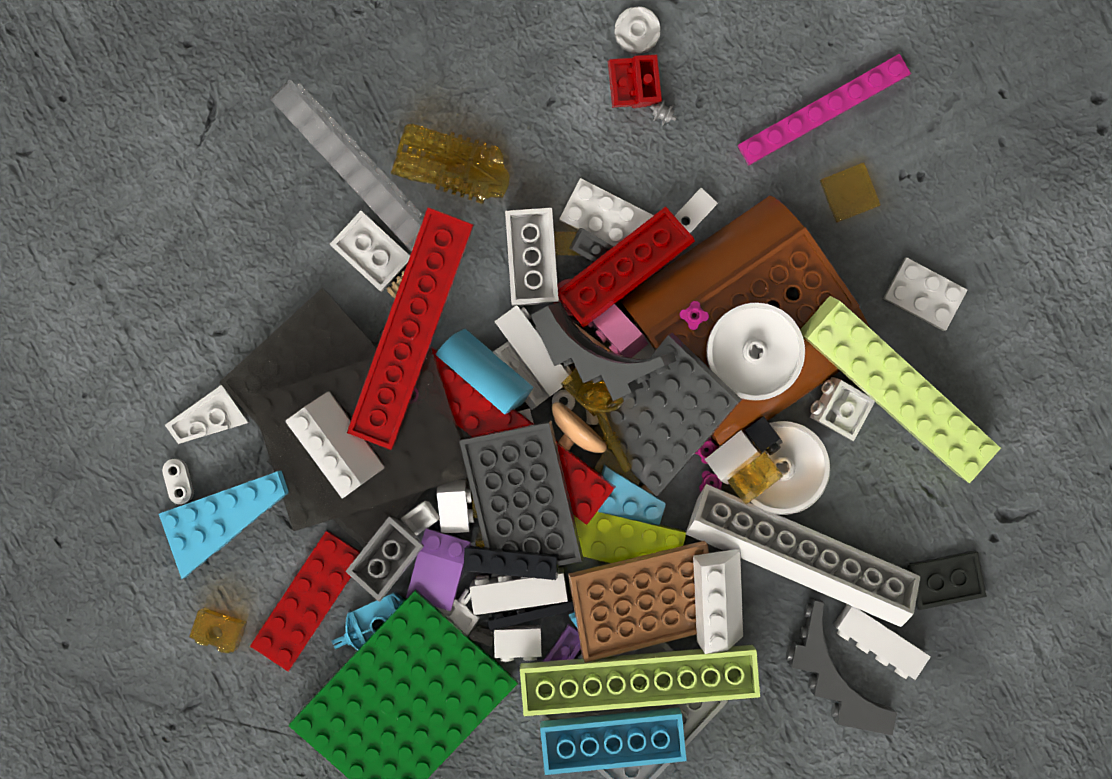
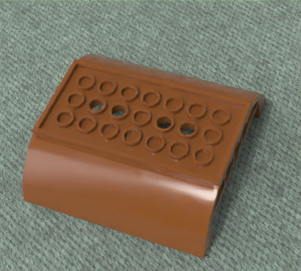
M768 196L619 300L628 316L634 319L655 351L664 339L673 333L708 367L707 342L714 325L731 309L748 303L767 304L769 301H775L778 303L779 309L787 313L795 321L799 329H801L827 298L831 296L841 301L869 327L859 308V304L809 231L785 205L772 196ZM790 287L798 290L799 296L795 301L789 300L786 296V291ZM693 301H698L701 309L709 314L708 320L702 321L696 330L689 329L685 319L680 318L681 310H686ZM695 313L692 314L693 318L697 316ZM803 338L805 359L802 370L795 382L783 393L769 399H742L711 435L712 438L721 447L739 431L742 430L746 433L745 430L763 416L767 421L837 374L840 370Z

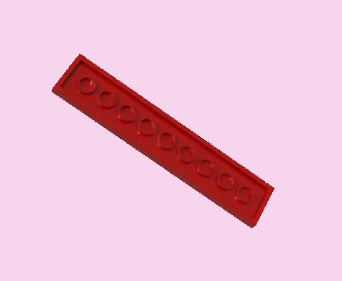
M427 208L350 422L348 434L387 449H393L474 224L435 209Z
M430 345L417 381L421 385L420 394L427 403L472 437L534 425L515 409H512L507 414L502 413L436 356L438 350ZM556 441L573 515L587 525L616 486Z

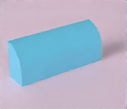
M466 329L452 335L436 353V356L504 414L521 406L534 388Z

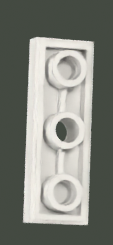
M700 188L675 217L681 224V219L687 218L689 225L683 226L691 233L718 203Z

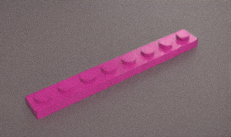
M898 54L738 145V148L748 166L906 78L911 73L901 55Z

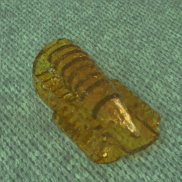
M408 124L404 127L390 174L412 181L435 184L436 190H439L440 186L444 187L443 192L446 193L448 189H451L452 195H456L458 191L460 192L459 197L464 198V195L467 194V199L471 201L474 196L476 197L475 202L481 204L484 203L485 199L491 197H504L509 186L510 174L504 167L503 155L497 146L490 145V148H487V143L485 142L482 145H478L479 140L475 139L474 143H471L470 137L462 140L463 135L459 134L458 138L454 137V132H450V135L415 124ZM404 144L408 145L407 152L402 151ZM413 148L417 149L416 154L412 153ZM422 151L426 152L425 156L421 155Z

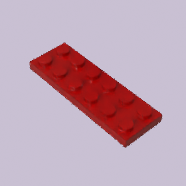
M665 206L558 290V297L584 328L694 243V237Z
M326 530L250 647L289 672L349 582L351 576L346 570L361 551L329 530Z

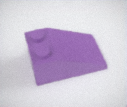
M425 529L421 541L424 547L417 555L406 598L416 589L435 607L451 611L464 571V548L472 546V544L459 538Z

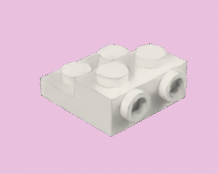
M831 377L822 386L823 394L820 400L812 404L810 418L854 441L875 401L846 382Z

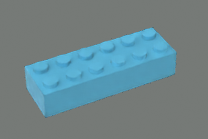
M680 707L540 721L545 775L687 761Z

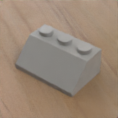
M389 516L346 572L380 602L424 545L418 536L401 520Z

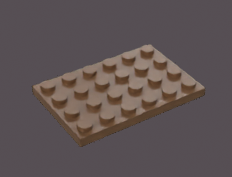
M705 541L569 573L584 662L696 635L693 556L708 554V544Z

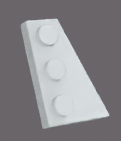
M221 385L165 424L176 442L180 444L250 423V421L226 387Z

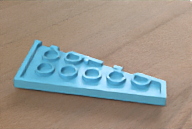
M282 471L263 476L159 514L181 579L190 575L193 570L207 561L210 556L218 552L241 533L244 528L253 523L261 514L289 493Z

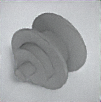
M663 100L662 104L658 103L657 106L652 104L650 109L654 110L652 114L655 116L653 121L659 118L662 120L663 126L665 122L669 123L671 119L675 121L677 117L673 115L675 112L672 109L674 105L670 107L665 106V100Z

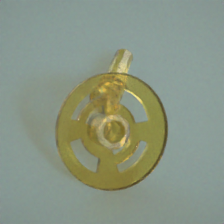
M605 382L585 383L578 389L577 399L582 406L596 412L604 435L603 440H607L605 443L606 445L609 444L608 449H612L621 468L626 472L632 466L620 446L621 441H617L618 436H615L616 432L612 431L606 412L620 408L624 403L623 398L621 397L613 401L610 393L605 392L608 391ZM594 390L595 392L589 397L584 396L588 391Z

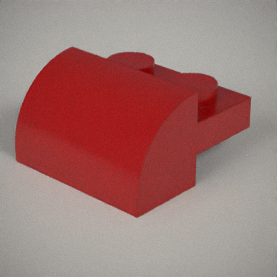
M657 54L609 59L608 70L612 108L631 106L632 108L651 106L652 104L655 105L662 101Z

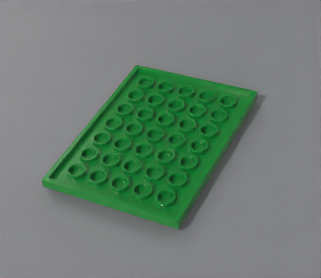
M415 589L290 721L288 726L348 779H428L518 684V681Z

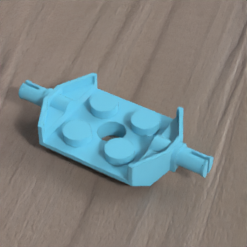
M392 592V594L383 597L380 602L376 600L357 610L348 612L346 617V633L332 640L334 648L337 649L346 644H351L358 650L376 631L373 627L374 620L381 619L385 622L405 599L396 592Z

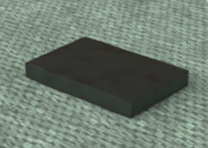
M978 551L908 564L909 572L920 576L916 598L917 610L987 597Z

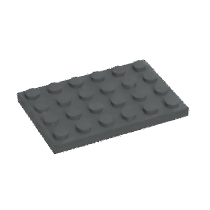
M673 333L664 339L650 358L673 352L677 361L668 364L670 369L658 375H656L655 371L650 373L651 378L642 382L643 388L635 391L637 396L623 401L622 397L617 399L593 429L605 441L607 447L656 496L664 491L742 401L732 389Z
M551 421L465 438L459 441L485 547L559 555L558 566L583 561L582 549ZM492 574V577L502 576V575Z

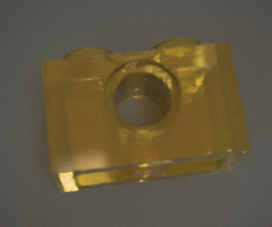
M764 452L727 481L747 505L784 476Z
M203 607L197 612L189 638L195 639V643L208 646L210 644L216 646L217 650L223 653L234 652L239 648L247 622ZM214 626L222 630V637L214 635Z

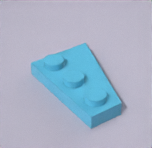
M604 465L601 476L615 485L616 488L597 512L660 526L666 503Z

